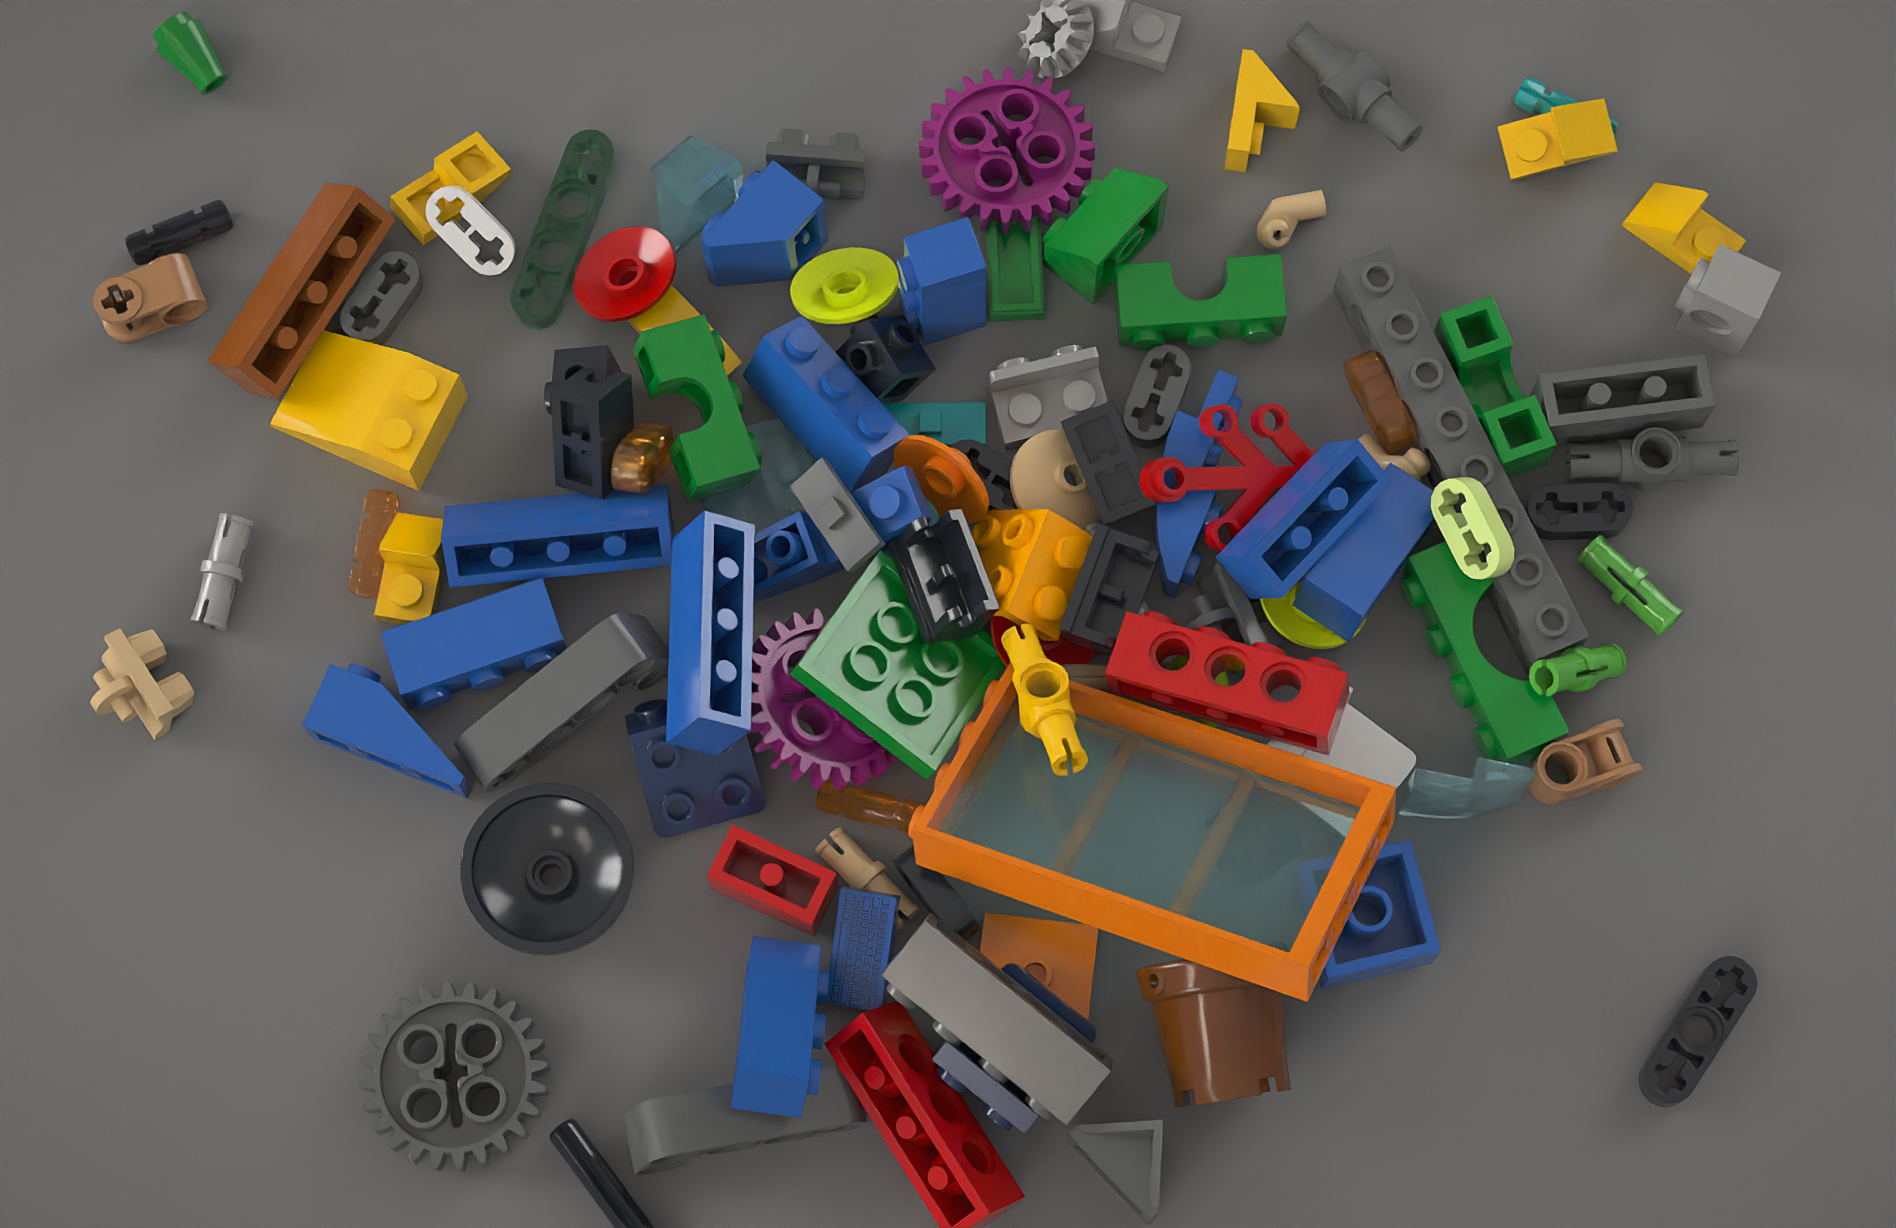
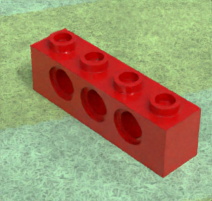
M1152 611L1144 612L1143 616L1126 612L1105 671L1111 694L1328 756L1350 693L1348 673L1341 671L1337 664L1329 660L1311 657L1308 661H1303L1285 656L1286 654L1282 649L1269 643L1254 642L1252 646L1232 641L1226 633L1218 629L1199 627L1197 631L1176 625L1173 619L1164 614ZM1171 655H1182L1189 659L1183 668L1175 671L1166 670L1160 666L1162 661ZM1227 670H1235L1244 675L1243 679L1233 686H1222L1215 682L1216 677ZM1288 685L1299 691V694L1293 700L1287 702H1279L1270 697L1271 692L1279 686Z
M895 1001L863 1012L824 1043L940 1228L986 1227L1025 1198L1024 1193L960 1093L949 1086L937 1074L936 1071L940 1066L932 1060L934 1052L904 1005Z

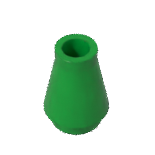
M181 12L164 21L154 31L152 37L158 44L156 52L193 83L202 95L215 91L228 79V75L221 67L199 19H192L187 12Z

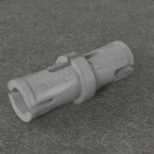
M220 513L209 558L202 561L199 570L204 576L190 621L202 627L213 629L216 626L215 629L225 631L237 584H242L246 572L242 571L241 568L255 523L236 515H232V519H230L229 514Z

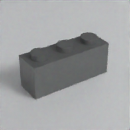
M1706 353L1539 374L1529 395H1536L1557 445L1637 436L1645 429L1653 427L1664 428L1668 431L1702 428L1716 407Z

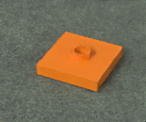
M985 912L980 952L1000 969L1007 963H1017L1088 1020L1099 928L1087 924Z

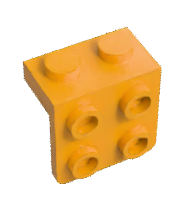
M1050 509L988 510L983 518L976 522L971 535L1000 607L993 616H1004L1019 626L1021 624H1031L1035 627L1038 637L1042 640L1058 641L1061 634L1059 627L1093 536Z

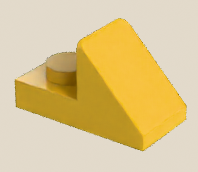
M1242 50L1224 170L1246 172L1249 154L1260 155L1264 125L1288 129L1296 128L1300 111L1299 105L1254 50Z
M1605 99L1550 108L1551 112L1498 126L1511 181L1618 152Z
M1654 182L1622 224L1625 229L1689 274H1692L1700 257L1710 262L1720 244L1739 253L1746 242L1740 235L1702 210L1709 196L1707 192Z
M399 512L396 514L379 547V552L385 564L374 613L377 621L404 625L436 614L445 569V558L441 540L443 519Z

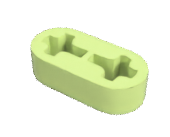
M1469 477L1451 478L1440 482L1435 487L1431 496V510L1460 569L1472 579L1494 578L1505 574L1511 568L1514 561L1515 549L1512 539L1487 490L1481 482ZM1458 494H1464L1466 502L1461 506V513H1456L1453 506L1459 500ZM1488 543L1492 552L1486 556L1487 562L1482 563L1478 554L1484 550L1483 544Z

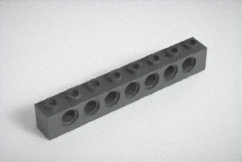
M1386 247L1340 267L1333 291L1412 448L1419 449L1429 459L1430 471L1426 476L1433 489L1440 482L1451 478L1469 477L1481 482L1512 539L1515 551L1511 568L1505 574L1494 577V582L1487 596L1524 670L1529 676L1533 663L1541 659L1546 660L1558 657L1568 648L1583 646L1589 638V634L1391 247ZM1458 494L1459 500L1453 505L1456 513L1462 512L1461 506L1466 502L1464 494ZM1485 543L1483 544L1484 550L1481 554L1485 562H1487L1486 556L1492 550L1490 545Z

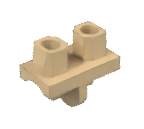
M120 628L105 635V642L109 648L102 655L101 660L106 668L99 670L93 675V679L100 690L92 697L90 701L91 706L99 715L115 711L123 723L129 722L138 714L154 740L169 733L172 718L193 704L195 694L193 688L180 672L159 682H156L148 670L164 663L167 655L163 643L153 629L126 638Z

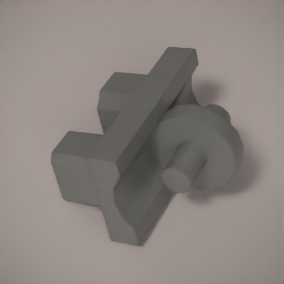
M783 128L779 133L776 143L767 142V166L774 160L820 197L839 199L840 196L864 198L865 149H860L859 137L856 134L837 132L830 137L829 146L809 145V135L802 130Z
M1220 562L1214 566V571L1196 583L1201 596L1195 598L1193 602L1199 617L1189 622L1186 628L1196 631L1199 627L1215 628L1226 633L1232 641L1250 646L1254 642H1265L1279 647L1286 641L1287 638L1271 625L1267 617L1256 618L1250 603L1258 602L1260 599H1250ZM1232 670L1234 675L1240 673L1238 671Z

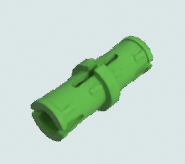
M1602 535L1596 537L1576 559L1579 564L1586 567L1613 593L1610 597L1612 601L1618 606L1624 603L1655 631L1658 637H1661L1684 613L1681 608L1674 605L1647 579L1650 575L1649 572L1642 566L1636 569L1609 545ZM1612 569H1614L1623 579H1625V581H1626L1629 585H1627L1626 583H1624V582L1612 571ZM1632 588L1638 591L1648 601V604Z
M1605 643L1591 649L1583 646L1571 647L1563 651L1558 657L1546 660L1541 659L1533 663L1529 672L1530 684L1538 694L1544 695L1546 693V696H1551L1564 690L1573 692L1587 691L1593 688L1599 681L1610 678L1616 679L1623 675L1626 670L1627 659L1623 649L1617 644H1611L1610 646V643Z

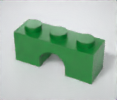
M1281 254L1226 257L1222 274L1223 290L1217 296L1204 301L1189 299L1177 290L1172 278L1171 261L1116 265L1114 295L1119 346L1132 345V348L1135 350L1148 351L1165 343L1187 341V344L1192 347H1207L1218 343L1220 339L1242 338V341L1245 343L1255 344L1267 342L1276 335H1282L1287 312Z
M1491 295L1440 313L1434 333L1508 478L1545 466L1557 444L1536 395L1525 398L1519 389L1510 359V352L1514 344L1493 296Z
M705 314L642 331L632 351L650 400L667 395L683 396L696 405L702 417V427L679 434L669 450L686 501L691 502L749 485L760 470L759 464L762 463V452L756 435L753 432L747 433L741 413L744 406L740 389L735 381L729 382L722 362L725 360V351L719 333L716 330L710 331Z

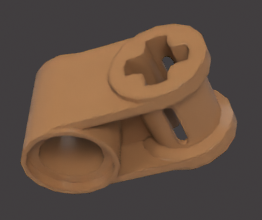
M180 253L161 256L151 261L148 265L117 277L108 278L100 283L93 296L94 309L103 320L106 332L112 339L122 343L137 342L144 337L172 326L189 323L199 318L208 309V303L191 262L185 254ZM118 291L120 296L115 298L113 292ZM127 306L128 311L119 314L118 310ZM131 322L133 328L128 329L126 324Z
M1614 719L1598 724L1578 735L1545 747L1527 770L1526 783L1532 796L1542 803L1550 805L1560 804L1593 791H1602L1616 787L1644 773L1641 763H1634L1621 732L1625 729V725L1622 719ZM1553 762L1564 767L1569 777L1568 784H1558L1550 780L1545 771V763Z

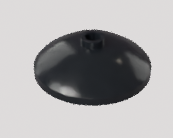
M557 783L525 786L502 796L491 804L472 826L466 838L460 862L462 892L470 912L479 925L501 944L513 950L532 955L549 956L569 953L598 939L615 923L629 899L634 880L632 846L622 823L615 813L594 795L570 785ZM557 868L562 871L561 880L553 886L543 884V873L547 869Z

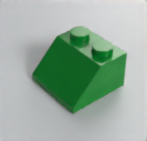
M1116 167L1103 181L1098 177L1095 178L1080 195L1078 204L1081 206L1068 220L1063 216L1058 218L1046 232L1043 238V243H1045L1043 265L1094 305L1113 284L1116 265L1130 264L1163 228L1169 186L1160 179Z

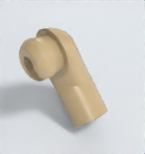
M1369 433L1364 434L1358 439L1383 471L1389 463H1392L1420 482V477L1430 471V461L1419 449L1411 448L1404 456L1388 455Z

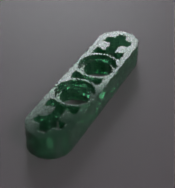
M587 129L579 131L567 143L512 287L510 301L515 317L522 325L529 329L540 330L548 328L561 315L577 266L582 259L615 171L616 157L612 142L606 134L598 130ZM592 147L598 148L600 157L603 160H593L587 172L588 183L580 179L584 166L579 154H589ZM578 193L585 196L588 200V205L579 216L568 217L561 214L558 210V203L561 198L567 194ZM559 241L570 248L568 258L563 263L555 266L542 262L539 256L543 246L549 242ZM538 275L547 279L543 293L549 305H539L535 312H529L524 299H534L541 285Z

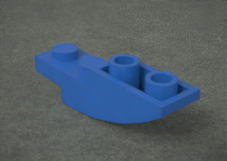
M1218 369L1199 417L1196 418L1177 410L1167 437L1163 457L1177 458L1184 463L1186 468L1217 467L1223 448L1215 445L1216 439H1210L1202 433L1199 419L1201 413L1207 407L1219 404L1229 405L1238 416L1243 403V399L1235 396L1239 377ZM1216 412L1213 416V425L1220 431L1225 426L1223 416ZM1167 469L1164 474V483L1169 489H1173L1176 483L1175 475L1170 469ZM1218 490L1187 491L1177 501L1155 504L1154 542L1155 550L1160 553L1157 567L1164 595L1175 599L1181 582L1189 586L1192 585L1203 558V554L1195 552V548L1201 534H1205L1208 523L1213 519L1220 518L1224 505L1215 502Z
M903 465L851 492L857 504L884 541L885 545L879 549L882 552L887 550V544L892 539L898 537L915 519L921 516H926L927 522L932 519L915 471L911 467ZM798 511L754 534L753 603L788 592L845 569L808 513Z

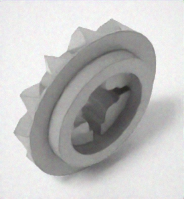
M1041 0L1040 10L1037 13H1026L1030 24L1026 30L1018 33L1023 42L1018 55L1026 62V69L1033 70V74L1044 79L1049 77L1056 79L1072 72L1087 55L1094 36V20L1090 9L1081 0ZM1053 25H1056L1061 29L1055 33V43L1052 46L1046 41L1052 37L1051 28H1053Z

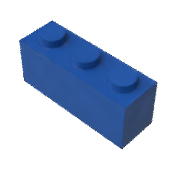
M969 217L903 237L904 258L897 260L901 279L898 280V285L902 299L899 300L902 315H904L907 322L914 329H918L923 346L985 327L987 267Z
M803 316L764 335L742 374L744 379L817 460L823 457L829 461L850 493L886 474L894 462L893 454L896 445L903 438L910 435Z
M1358 439L1326 442L1216 556V559L1250 599L1282 598L1384 491L1392 480Z
M1389 463L1384 470L1392 482L1299 579L1298 583L1301 584V587L1292 603L1294 607L1347 642L1354 636L1405 565L1408 557L1412 555L1435 522L1431 510V496L1434 490L1392 463Z
M543 578L380 632L401 697L408 708L418 706L421 710L444 705L451 700L450 694L472 687L473 691H484L494 688L505 681V675L526 669L528 673L539 672L567 649Z
M752 936L745 973L731 1109L801 1118L806 1094L817 1096L822 1060L811 1059L812 1049L821 1050L826 1015L817 1014L815 1011L816 1004L825 1005L830 976L829 970L819 969L821 945Z

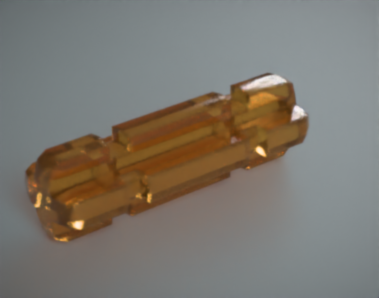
M370 489L366 494L363 512L368 513L367 518H361L352 560L353 563H358L357 569L351 568L347 584L348 591L360 597H377L382 579L379 569H384L385 564L379 552V547L391 525L389 523L390 518H395L399 505L398 495L388 490Z
M827 779L817 790L815 805L819 811L838 815V812L842 811L845 812L846 818L890 828L891 824L898 825V831L908 833L911 818L919 805L926 806L922 802L906 798L904 803L898 802L897 796L854 785L851 790L844 787L841 791H836L830 779Z

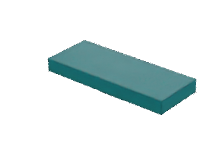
M985 402L883 404L910 435L930 437L948 447L960 440L969 439L986 445Z

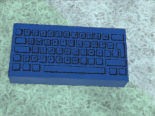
M851 887L840 889L826 1003L866 1010L886 1005L888 993L886 987L889 982L881 975L892 961L900 895Z

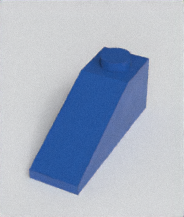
M350 663L347 670L332 664L329 665L302 724L312 739L463 798H468L471 787L465 777L385 686L379 683L381 679L379 674L354 663Z

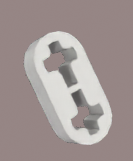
M449 185L441 187L431 195L425 210L428 223L472 269L480 274L490 276L500 274L508 268L515 256L514 239L470 192L460 186ZM444 197L451 202L457 197L460 198L465 204L460 213L472 226L465 231L453 219L446 224L440 221L438 215L443 209L438 203L439 199ZM477 230L488 241L493 240L496 236L501 239L504 244L499 252L504 257L503 261L497 263L492 258L485 263L480 261L477 255L480 253L481 247L470 235Z

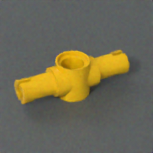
M1021 624V632L1024 637L1022 640L1016 627H1011L1004 632L1001 642L1014 668L1012 681L1018 694L1020 724L1025 731L1042 739L1051 761L1050 765L1056 775H1068V768L1065 763L1067 760L1073 773H1077L1088 764V756L1082 748L1074 728L1077 718L1070 703L1068 673L1062 666L1046 658L1034 626L1031 624Z

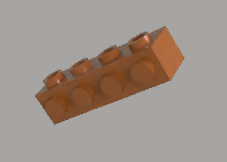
M325 183L207 362L247 393L279 399L396 218L357 186Z

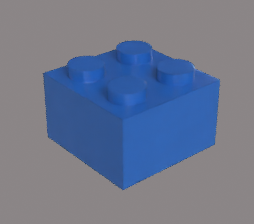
M1410 839L1382 847L1319 977L1321 990L1431 964L1441 953V947ZM1336 857L1300 865L1292 877L1303 924Z

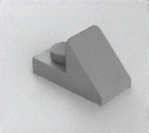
M1081 0L1090 9L1094 20V36L1089 50L1165 72L1181 26V16L1135 3L1131 0Z

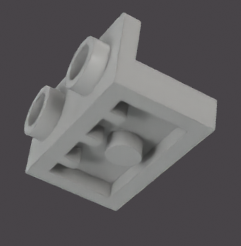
M1069 345L1053 351L1050 355L1051 357L1029 362L1028 358H1014L999 364L997 370L989 373V393L1005 450L1021 447L1027 440L1041 432L1064 430L1060 421L1108 402L1098 368L1099 354L1097 347L1083 349L1081 345Z

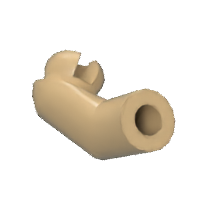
M1322 190L1273 199L1257 225L1259 242L1268 249L1283 248L1289 243L1299 221L1326 216V204Z

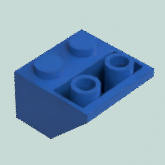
M773 160L762 173L757 170L747 177L738 191L739 198L726 213L722 210L715 213L707 222L701 234L703 237L701 244L708 280L716 287L793 280L798 270L812 260L828 242L825 202L822 197Z

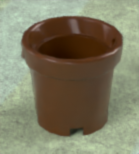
M1283 945L1271 946L1287 952L1286 947ZM1187 959L1144 966L1136 970L1135 974L1141 997L1145 1002L1152 1005L1172 1083L1175 1107L1190 1105L1188 1090L1192 1089L1195 1105L1262 1095V1093L1270 1092L1269 1077H1275L1277 1092L1291 1090L1287 1065L1282 993Z

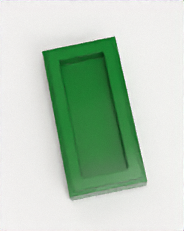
M1038 216L1032 218L1031 232L1028 233L1025 232L1019 221H1012L1008 235H1003L1000 221H992L990 227L986 230L990 322L1044 320L1040 218Z

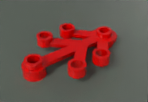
M1271 403L1257 407L1251 414L1250 425L1257 436L1269 438L1293 465L1275 466L1238 428V416L1235 410L1229 405L1219 404L1207 407L1201 413L1199 419L1200 429L1206 437L1216 439L1242 466L1186 468L1182 461L1174 457L1153 459L1143 467L1140 473V487L1143 494L1152 502L1168 503L1181 499L1187 491L1244 489L1221 518L1213 519L1206 526V543L1211 549L1221 552L1243 529L1272 492L1277 488H1282L1320 449L1311 450L1288 426V413L1279 404ZM1267 411L1272 413L1275 418V427L1272 431L1264 424V415ZM1216 412L1220 413L1225 421V426L1221 432L1213 425V416ZM1167 469H1170L1175 475L1176 483L1173 489H1169L1164 483V474ZM1222 524L1227 526L1230 531V539L1226 544H1223L1218 537V530Z

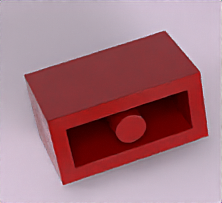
M731 825L707 874L711 890L815 937L839 887L837 872L734 825Z

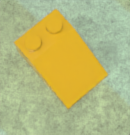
M323 330L303 360L270 425L274 429L416 491H420L468 398V394L460 375L408 352Z

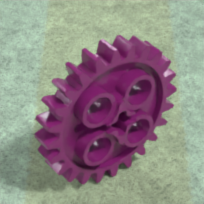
M1006 67L1002 80L995 81L991 72L985 69L983 70V83L976 85L969 77L965 76L963 77V93L960 94L947 87L944 90L946 106L932 103L931 119L933 121H923L922 137L924 140L919 141V157L924 159L921 161L922 177L931 178L929 180L930 195L943 194L942 210L944 212L960 206V219L969 217L970 220L974 215L980 217V229L982 232H986L992 221H1000L1003 235H1008L1012 221H1019L1022 228L1028 233L1031 232L1032 218L1036 216L1046 225L1052 224V208L1055 207L1067 214L1070 211L1069 195L1079 198L1084 191V182L1082 180H1091L1093 163L1089 161L1095 158V143L1090 142L1093 133L1092 123H1082L1084 121V106L1076 105L1070 107L1071 91L1069 89L1054 95V79L1051 77L1046 79L1040 86L1033 84V70H1028L1022 80L1019 81L1014 80L1011 67ZM1020 114L1026 116L1027 119L1017 122L1011 121L1007 117ZM983 115H989L992 118L996 129ZM967 137L981 140L974 145H965L959 142ZM998 138L1002 142L1000 147H998ZM1015 153H1016V163H1015L1014 160L1012 159V154H1015ZM1039 156H1049L1054 161L1043 164L1033 159ZM1018 172L1032 186H1025L1019 178ZM992 179H1001L1007 182L1005 186L991 187L985 183Z
M814 609L806 621L796 612L785 622V625L776 621L766 632V636L761 635L752 645L754 653H752L751 713H753V717L751 718V730L748 733L760 732L763 737L755 747L757 753L770 748L776 753L771 768L775 770L785 762L792 765L791 781L796 782L805 772L811 773L813 789L818 790L827 781L829 776L836 791H841L850 782V778L857 787H861L871 778V774L876 778L880 777L890 767L889 763L893 764L899 758L869 735L858 730L851 721L789 675L788 667L794 668L826 624L819 609ZM782 701L788 702V703H797V704H795V705H785ZM797 719L808 723L814 735L804 732L799 727Z

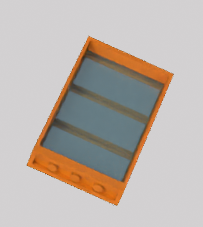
M1010 662L999 681L993 680L988 686L983 700V709L976 721H969L965 725L960 736L958 752L951 764L945 762L939 769L934 783V793L926 806L919 805L911 818L908 835L909 838L913 839L916 864L1308 1002L1394 825L1396 787L1069 680L1070 703L1077 718L1074 728L1082 748L1088 756V764L1081 771L1073 773L1067 760L1065 763L1068 768V775L1058 776L1052 770L1051 761L1042 739L1025 731L1020 724L1018 694L1012 681L1014 668Z

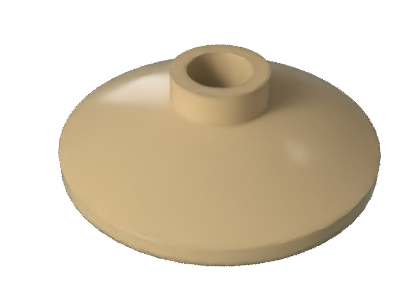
M1064 430L1041 432L1031 437L1019 448L1010 468V489L1017 508L1050 509L1089 533L1085 526L1101 521ZM1064 470L1072 474L1076 481V486L1066 482Z

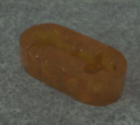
M1368 350L1344 361L1343 368L1347 382L1374 435L1385 452L1390 454L1416 442V434L1409 414L1378 356L1372 350Z
M642 421L619 443L614 454L611 472L614 489L645 494L666 473L671 462L669 450L674 443V432L670 425Z

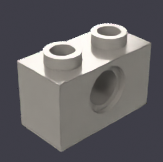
M1720 244L1710 262L1700 257L1691 276L1688 278L1674 306L1683 311L1675 330L1735 358L1759 321L1781 272Z

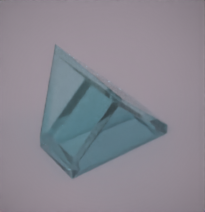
M689 135L650 168L656 178L661 234L668 239L675 254L703 231L705 225L715 213L720 210L727 212L739 198L738 191L744 182L742 167L736 157L692 135Z

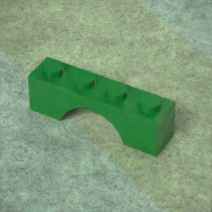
M1446 541L1409 556L1402 571L1404 577L1400 578L1403 595L1412 609L1419 607L1428 625V627L1424 628L1427 644L1437 659L1442 657L1445 659L1453 676L1448 679L1450 690L1461 709L1469 708L1477 725L1473 729V735L1483 757L1486 760L1493 758L1498 770L1502 771L1539 755L1548 745L1564 740L1570 731L1552 695L1546 696V693L1540 695L1532 688L1530 681L1511 678L1495 669L1484 658L1476 644L1473 633L1474 611L1477 605L1487 596L1494 578L1472 579L1465 575L1458 566ZM1478 554L1482 563L1485 562L1482 554Z

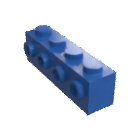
M668 485L613 490L604 499L577 493L445 506L441 540L449 587L671 566L674 527Z
M705 510L672 539L666 743L718 756L751 730L755 525Z

